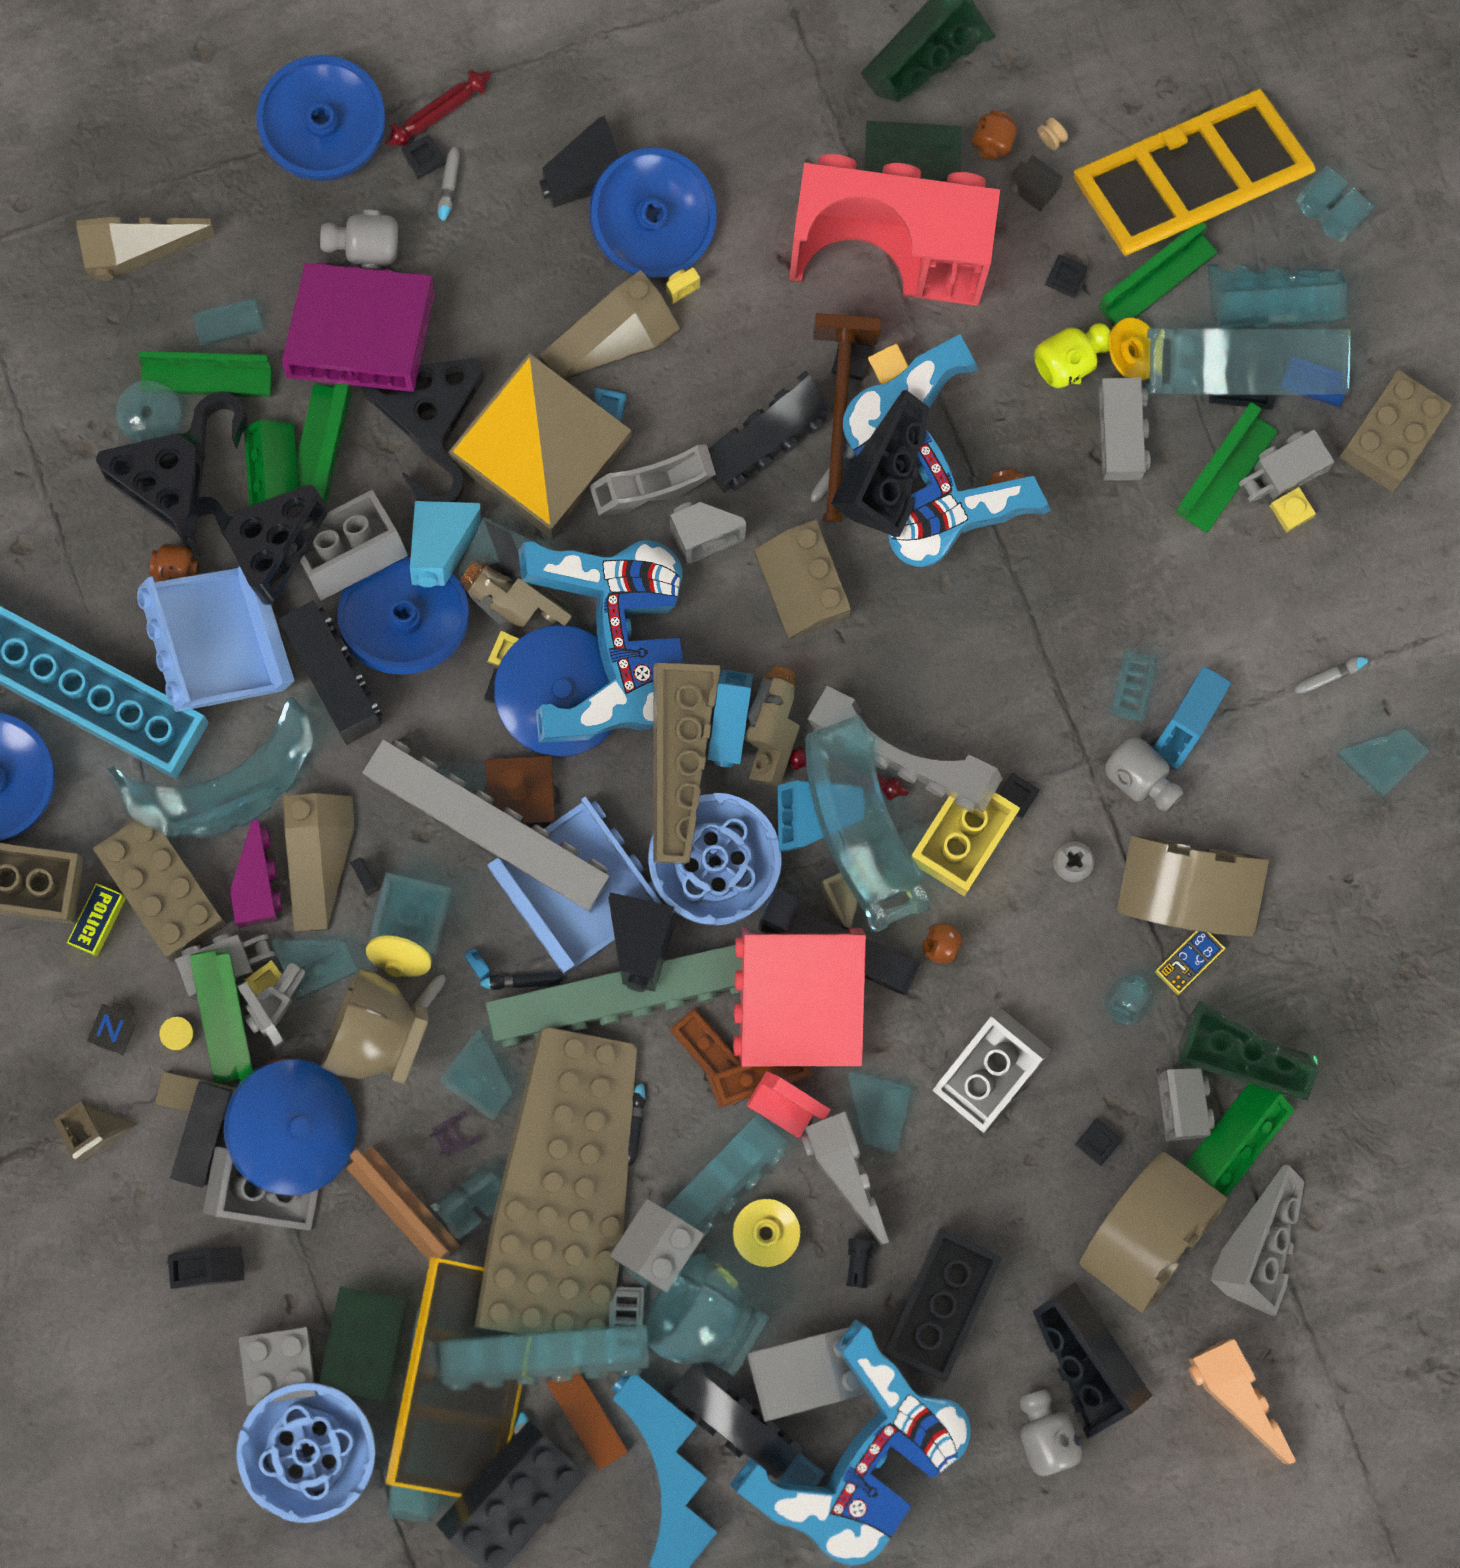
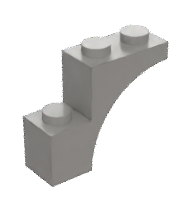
M707 444L696 445L679 455L652 465L628 471L608 473L589 486L599 516L628 514L647 501L677 499L715 476L716 472Z

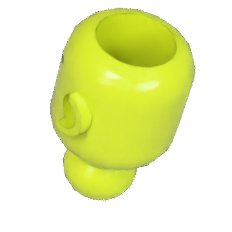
M1096 323L1089 328L1086 334L1080 329L1069 327L1037 345L1034 352V361L1040 375L1049 386L1056 389L1070 384H1081V378L1097 368L1096 353L1109 351L1111 331L1105 324Z

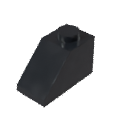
M242 1246L208 1248L168 1255L170 1289L244 1281Z

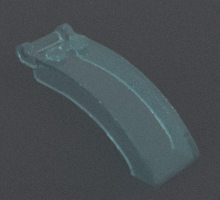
M1147 329V339H1150L1149 384H1146L1147 394H1349L1350 329ZM1163 339H1171L1170 384H1162Z
M860 715L809 733L806 736L805 744L806 764L814 808L829 851L842 877L868 916L869 927L872 931L879 932L886 929L889 923L913 913L921 914L930 909V900L919 884L923 879V874L902 842L887 810L875 765L874 744L876 740ZM907 893L910 901L883 912L879 904Z

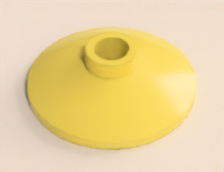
M379 936L371 939L366 947L368 959L375 966L394 977L421 976L427 973L431 967L432 960L429 953L417 943L405 938Z
M761 1199L748 1204L740 1211L733 1226V1240L738 1252L745 1260L757 1266L773 1267L788 1260L797 1249L800 1240V1226L797 1217L788 1206L776 1200ZM764 1227L770 1228L773 1232L772 1238L769 1240H764L760 1237V1230Z

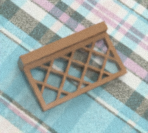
M370 1146L363 1153L356 1149L349 1155L353 1162L346 1169L429 1262L431 1257L447 1260L461 1247L373 1146Z

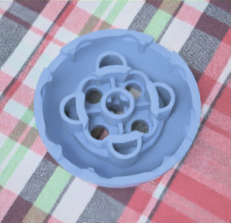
M730 794L701 795L699 798L690 859H695L699 864V868L695 872H688L684 864L653 863V836L649 847V871L659 896L667 905L673 906L675 913L692 922L704 925L731 924L752 915L772 894L781 870V851H779L778 836L771 822L753 804ZM713 832L717 835L718 842L715 845L709 846L704 842V836L707 833ZM736 851L742 852L745 856L744 862L740 865L733 864L730 859L732 853ZM712 857L719 858L721 861L720 866L715 865L711 867L709 859ZM716 878L723 879L726 883L725 889L715 891L711 886L712 881Z
M306 1382L288 1385L264 1397L246 1418L237 1444L239 1474L251 1497L263 1509L269 1510L273 1514L282 1517V1519L294 1522H317L331 1518L347 1509L365 1489L375 1462L374 1435L365 1413L345 1393L331 1386L319 1383ZM301 1390H315L317 1395L272 1402L282 1395ZM317 1421L324 1422L327 1426L326 1433L316 1435L312 1429L313 1424ZM284 1431L291 1432L294 1436L293 1443L283 1445L279 1439L280 1434ZM309 1443V1447L313 1445L314 1453L312 1455L303 1453L302 1446ZM332 1454L336 1458L337 1463L333 1468L323 1466L322 1458L324 1455ZM298 1464L302 1466L304 1473L300 1478L290 1476L289 1468L291 1465Z

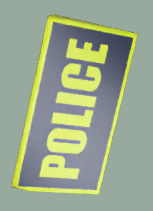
M96 883L67 944L98 957L126 897L117 891Z

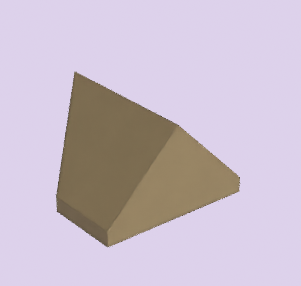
M859 863L823 880L819 889L839 926L846 930L851 928L867 868V864Z
M79 1101L53 1119L70 1155L74 1160L82 1163L138 1125L135 1122L84 1105L82 1101Z

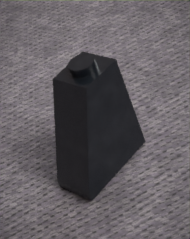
M605 116L595 120L542 168L543 179L539 180L540 189L544 199L550 198L553 208L591 196L595 183L601 173L614 160L619 158Z
M610 892L608 900L622 984L636 992H644L645 990L655 992L676 924L675 908Z

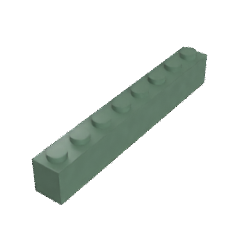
M735 945L664 961L655 992L649 990L644 992L633 991L622 984L621 973L615 972L486 1002L494 1042L496 1045L502 1044L503 1048H511L522 1045V1039L535 1036L536 1040L538 1032L543 1028L567 1029L570 1032H580L588 1029L587 1024L600 1021L601 1026L620 1022L619 1016L631 1013L633 1018L653 1014V1008L665 1006L666 1011L685 1007L684 1001L697 998L698 1003H704L718 999L717 993L730 991L731 996L739 995L740 991H735L734 978L735 970H741V958H736Z

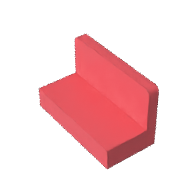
M768 1071L765 1072L747 1103V1107L797 1138L801 1137L813 1116L824 1120L831 1110L781 1077Z

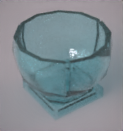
M706 1254L693 1255L689 1258L680 1272L682 1274L678 1275L669 1291L665 1293L660 1290L648 1314L644 1332L646 1343L661 1357L680 1365L710 1362L735 1376L770 1317L746 1304L736 1276L724 1264Z

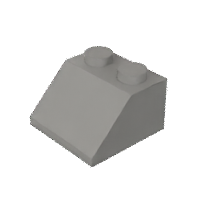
M691 502L684 503L673 510L674 513L670 515V532L685 565L745 540L746 522L744 518L705 503L699 502L694 505Z
M1202 1068L1168 1069L1157 1075L1166 1142L1210 1136V1129H1214V1115L1212 1109H1207L1205 1096L1210 1095L1208 1077L1202 1076Z
M646 1199L610 1257L667 1293L704 1234L674 1214Z

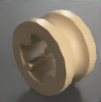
M1049 118L1046 121V126L1041 125L1037 129L1042 141L1052 150L1059 148V142L1065 143L1068 140L1065 129L1053 118Z

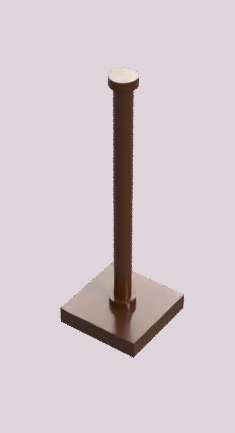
M816 313L813 340L839 343L826 513H823V521L842 522V514H839V510L832 506L831 502L842 480L845 443L843 418L848 403L852 344L877 345L881 318Z
M552 756L485 759L487 795L495 800L493 803L494 807L503 812L506 807L512 809L523 817L521 820L523 824L555 822Z

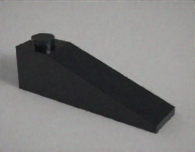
M903 390L843 476L831 502L832 506L854 522L894 537H900L914 504V497H911L913 480L918 478L919 473L916 461L918 449L924 443L929 407L908 390Z

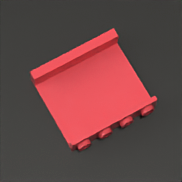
M742 928L741 938H736L735 956L736 958H741V970H735L734 978L735 991H740V1003H734V1023H740L739 1036H734L733 1054L734 1056H739L742 1066H862L866 938L862 928H848V934L750 933L749 928Z

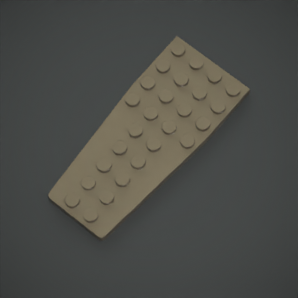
M543 1028L538 1032L492 1219L475 1327L607 1348L610 1302L614 1298L619 1270V1262L610 1257V1255L622 1238L624 1228L629 1161L628 1147L637 1055L635 1045L554 1028Z

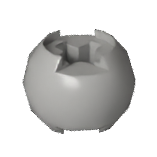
M1077 841L1065 842L1060 845L1053 857L1056 873L1062 879L1069 882H1080L1088 878L1095 864L1094 855L1090 848ZM1067 855L1072 858L1076 855L1079 856L1081 860L1078 864L1081 868L1079 869L1077 866L1068 867L1069 858Z

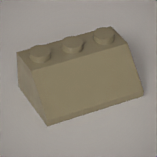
M817 520L788 529L754 549L788 640L849 618L851 607Z

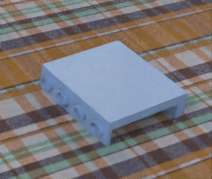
M240 566L235 569L154 582L153 577H148L138 588L137 601L140 608L144 609L147 618V634L154 641L157 651L156 663L159 670L163 671L166 680V696L169 702L173 703L175 712L283 692L295 681L271 604L265 605L260 601L249 586Z
M586 797L581 799V804L550 824L545 830L551 833L549 840L560 846L562 841L580 851L577 857L587 863L592 858L608 868L605 874L609 875L611 880L591 913L504 860L499 859V857L488 864L492 875L564 976L615 941L608 900L610 892L662 904L659 900L661 897L655 889L653 882L647 883L641 875L644 868L634 854L628 857L621 847L625 844L622 836L615 827L610 830L602 820L606 815L596 801L590 804Z

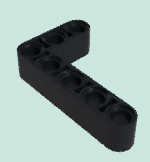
M778 889L773 890L760 918L758 927L765 934H848V930L799 909L801 905L800 899ZM865 938L864 978L896 993L907 995L920 964L913 959Z

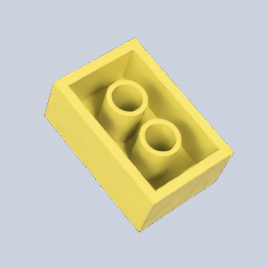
M996 792L984 812L975 808L972 811H967L954 802L955 799L949 796L911 855L909 862L965 897L1020 809Z

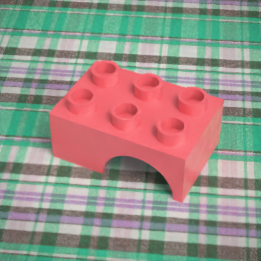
M837 154L820 156L818 164L804 163L789 280L802 282V277L808 263L816 253L826 246L844 240H859L879 247L892 258L902 278L903 296L979 306L991 265L1000 189L986 188V179L984 177L968 172L949 174L947 182L921 179L922 172L919 168L903 163L887 164L883 167L882 173L856 170L857 162L854 159Z

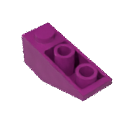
M259 819L251 821L230 889L235 924L239 928L279 921L277 912L283 911L280 892H274L272 879H277L274 859L268 860L266 847L272 846L269 828H263Z

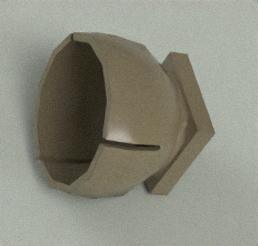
M357 970L334 1023L321 1068L337 1076L362 1079L383 1072L391 1073V1080L405 1084L428 1024L427 1008L417 1004L410 1008L395 984L375 973Z

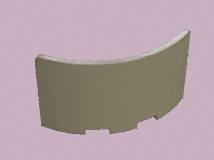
M1131 835L1117 907L1120 914L1158 924L1201 932L1234 936H1253L1255 934L1269 859L1245 852L1208 848V852L1190 849L1191 845L1153 836Z
M1161 1152L1138 1176L1114 1206L1088 1245L1080 1260V1265L1135 1309L1143 1313L1161 1296L1167 1283L1179 1267L1180 1263L1177 1260L1187 1247L1192 1249L1204 1233L1217 1221L1228 1198L1168 1153Z

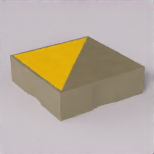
M529 353L448 453L449 457L461 471L486 490L505 499L519 515L553 539L580 506L590 488L589 485L603 477L631 443L632 430Z

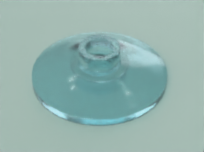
M143 380L130 385L121 394L116 407V418L122 432L129 439L137 443L174 434L181 421V406L176 394L168 386L153 380ZM145 406H150L152 409V415L149 418H144L141 414V410Z

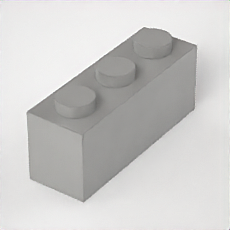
M1102 378L1098 392L1103 481L1141 480L1146 470L1150 469V451L1144 449V439L1149 436L1148 419H1143L1142 408L1147 407V389L1141 387V378Z

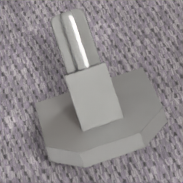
M294 963L288 964L274 987L270 986L256 996L247 982L238 986L239 993L246 1004L245 1008L248 1012L243 1018L252 1032L255 1034L260 1031L263 1037L268 1038L275 1050L285 1045L276 1026L291 1005V996L306 975L304 969Z

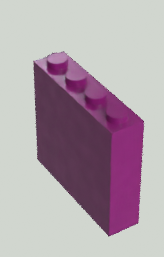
M323 262L316 264L305 263L282 357L286 378L414 392L435 296L432 276H426L421 273H398L387 269L370 270L357 266H333Z

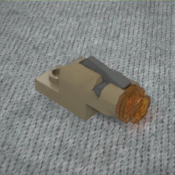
M473 560L459 579V582L465 586L463 589L469 593V596L498 624L509 621L514 625L524 627L536 609L540 608L542 610L541 614L553 624L559 622L565 626L575 608L544 586L522 582L521 573L512 584L509 582V577L491 569L483 562L479 564Z
M772 666L770 672H766L765 677L762 678L755 700L748 712L750 722L744 738L746 742L759 748L749 780L757 784L771 786L781 784L800 728L799 724L788 719L794 700V691L797 685L795 678L797 674L780 666Z

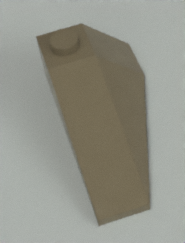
M120 217L76 220L85 270L90 279L94 278L97 281L112 280L114 276L124 275L215 236V229L211 218H171L166 221V224H159L156 221H151L150 218H139L138 222L134 224L120 223Z
M640 270L609 293L545 349L539 357L548 368L563 379H567L613 361L625 360L626 357L643 351L646 353L655 350L678 333L680 327L659 291Z
M320 793L283 796L284 822L294 932L328 930L338 895L340 880L347 862L346 858L355 832L353 796Z

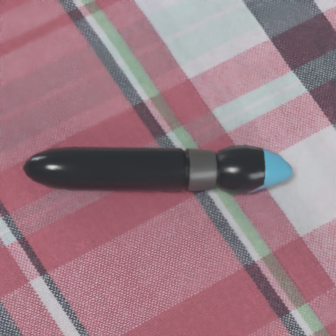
M557 973L519 974L504 977L493 975L483 979L480 985L492 990H501L504 987L550 986L560 983L563 978Z
M643 1084L636 1086L633 1094L628 1166L633 1165L638 1154L643 1107L646 1104Z

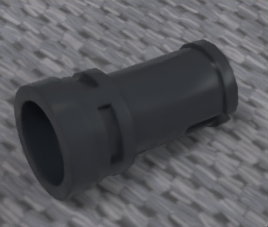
M848 1238V1255H850L846 1286L856 1287L857 1285L859 1288H867L869 1260L873 1256L875 1241Z

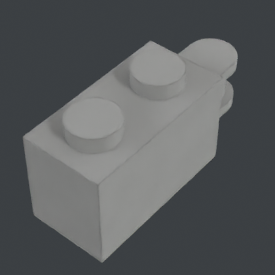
M1315 429L1307 434L1299 431L1286 440L1287 445L1280 449L1272 446L1259 455L1260 460L1254 467L1256 472L1238 483L1241 488L1245 487L1250 495L1248 497L1250 503L1267 494H1270L1273 501L1331 468L1334 460ZM1260 479L1265 487L1261 489L1256 480Z
M225 933L212 939L214 943L202 949L200 945H195L181 952L182 956L176 958L175 961L189 997L193 1000L198 998L190 962L191 954L230 947L237 983L254 973L253 966L276 956L275 952L270 951L268 946V934H263L243 942L238 934L232 936L231 933ZM255 947L258 956L249 959L246 950Z

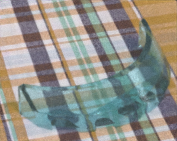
M292 696L286 699L284 709L275 728L262 746L241 765L218 778L185 787H159L134 780L114 766L108 768V771L126 811L136 821L139 820L143 824L159 830L162 834L177 837L178 834L196 835L197 838L212 837L228 833L235 827H243L251 823L252 820L258 819L271 809L270 804L283 791L288 793L297 781L296 774L303 763L306 753L311 751L313 737L306 712Z

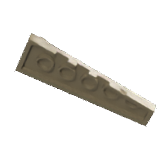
M656 663L653 665V863H689L696 823V809L699 805L701 792L699 787L702 770H704L706 761L704 756L707 739L710 736L711 730L710 719L712 707L715 705L720 674L719 665Z

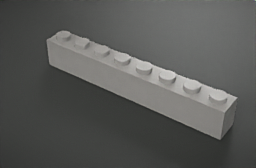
M394 739L390 744L382 740L362 772L365 777L591 913L611 880L610 876L605 874L608 869L606 866L592 858L587 863L577 857L580 852L579 850L562 841L560 846L549 840L551 833L534 824L532 829L521 823L523 817L512 809L506 807L503 812L494 807L493 803L495 800L480 790L476 794L466 790L464 787L467 783L452 773L446 778L436 772L439 767L437 764L423 756L418 761L408 755L411 749Z

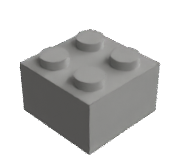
M304 1327L239 1337L247 1406L257 1405L270 1393L288 1385L306 1382L318 1383L311 1328ZM301 1390L282 1395L272 1402L317 1395L315 1390Z

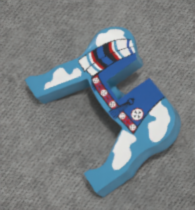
M961 334L917 356L896 378L887 383L865 389L850 402L844 414L843 430L856 456L863 449L903 390H908L930 409L945 383L951 377L960 373L971 374L979 369ZM925 430L924 443L918 449L916 464L922 463L917 467H919V473L927 487L911 494V497H914L911 514L900 537L888 534L889 543L896 556L906 564L926 567L942 560L962 532L965 534L975 528L1004 523L1022 514L1035 513L1044 515L1051 511V508L1034 476L959 491L956 479L945 456L929 432Z
M651 540L638 541L613 557H599L573 550L554 551L544 548L534 541L524 542L518 549L522 582L597 598L596 627L602 663L610 682L574 708L561 709L552 704L541 705L536 710L539 743L589 740L603 732L619 728L640 731L653 730V665L656 663L684 664L680 639L628 641V638L631 637V622L629 618H625V615L669 613L676 606L683 576L682 567L677 556L663 544Z
M855 1319L835 1348L875 1403L879 1412L860 1430L837 1463L828 1486L774 1482L768 1478L766 1470L751 1457L730 1483V1486L738 1494L777 1524L802 1531L810 1536L812 1541L828 1557L846 1565H860L876 1558L885 1548L911 1508V1505L871 1474L874 1468H879L885 1462L888 1456L887 1450L890 1446L931 1478H934L962 1457L970 1440V1424L963 1408L950 1399L921 1395L912 1391L896 1366L880 1353L874 1342L872 1331Z

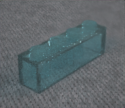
M1208 264L1211 309L1218 328L1237 329L1240 326L1250 325L1268 327L1271 324L1280 323L1299 325L1310 321L1331 323L1334 320L1345 319L1348 284L1341 270L1298 268L1296 274H1290L1288 271L1281 269V267H1268L1266 272L1248 271V266L1235 265V271H1220L1219 265Z

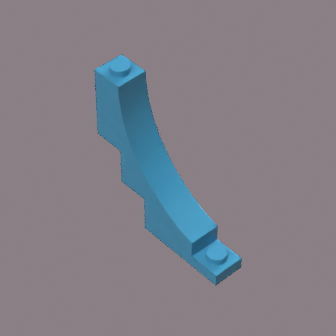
M635 1372L630 1377L624 1373L612 1388L617 1393L613 1400L629 1415L646 1440L655 1462L661 1490L660 1529L649 1567L689 1568L717 1533V1530L686 1505L706 1481L707 1477L676 1452L697 1424Z

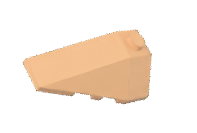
M1223 1339L1188 1359L1192 1365L1188 1368V1371L1197 1386L1202 1384L1211 1396L1284 1464H1292L1296 1461L1276 1421L1273 1418L1268 1420L1266 1414L1269 1412V1405L1258 1389L1252 1388L1250 1383L1256 1380L1235 1339Z

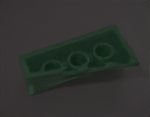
M928 0L864 68L861 75L876 96L898 103L928 83L931 76L937 72L943 73L950 68V63L961 56H968L975 51L977 45L983 41L988 42L996 36L973 0Z
M1200 1000L1187 1020L1178 1046L1180 1063L1308 1101L1318 1074L1317 1056L1272 1043Z

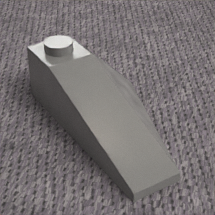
M846 1112L805 1127L806 1135L801 1137V1141L806 1155L813 1154L815 1162L879 1245L887 1244L889 1241L877 1204L869 1193L871 1189L867 1173L858 1162L860 1152Z
M1289 1165L1281 1167L1223 1247L1218 1261L1214 1265L1213 1274L1210 1279L1225 1295L1272 1316L1277 1314L1288 1283L1289 1275L1283 1273L1286 1254L1292 1255L1294 1243H1290L1291 1225L1298 1221L1305 1182Z

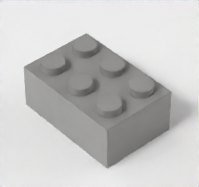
M370 490L328 512L299 563L321 601L408 556L386 511L374 491ZM313 520L304 524L301 530H305L308 527H310ZM292 543L291 548L294 553L297 550V544Z

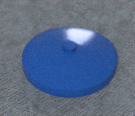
M313 55L300 58L277 71L267 82L261 93L256 114L257 127L262 144L273 161L288 173L313 181L339 179L363 167L379 148L386 124L383 99L373 79L356 64L340 57L329 55Z
M643 148L619 157L601 173L591 194L589 222L598 247L610 262L632 275L642 270L647 278H662L671 276L679 270L687 269L704 254L715 231L717 217L716 202L707 178L692 161L671 150Z
M406 556L346 587L338 603L337 620L341 638L349 652L361 663L374 670L400 675L426 671L448 659L461 645L469 626L467 595L462 584L453 573L445 586L422 587L420 585H412L410 573L411 556Z
M548 626L526 634L507 651L496 672L493 690L494 702L501 723L519 744L541 755L569 757L592 749L612 732V730H609L589 740L539 743L536 710L541 705L552 704L561 709L574 708L610 683L602 663L598 638L587 631L571 626Z
M0 713V843L23 835L42 818L54 794L56 775L51 752L41 736L22 720Z
M288 1059L274 1061L252 1071L235 1089L225 1114V1143L235 1167L250 1183L274 1194H307L327 1185L336 1178L347 1164L356 1141V1113L348 1091L334 1074L321 1068L318 1064L305 1060Z

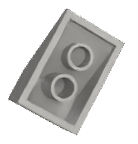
M999 1008L988 1019L932 1091L984 1133L1037 1070L1052 1049L1002 1008Z
M215 1146L203 1214L311 1231L318 1190L301 1195H279L264 1191L244 1178L232 1162L227 1148Z
M849 1327L747 1354L764 1421L866 1394L863 1386L835 1348Z

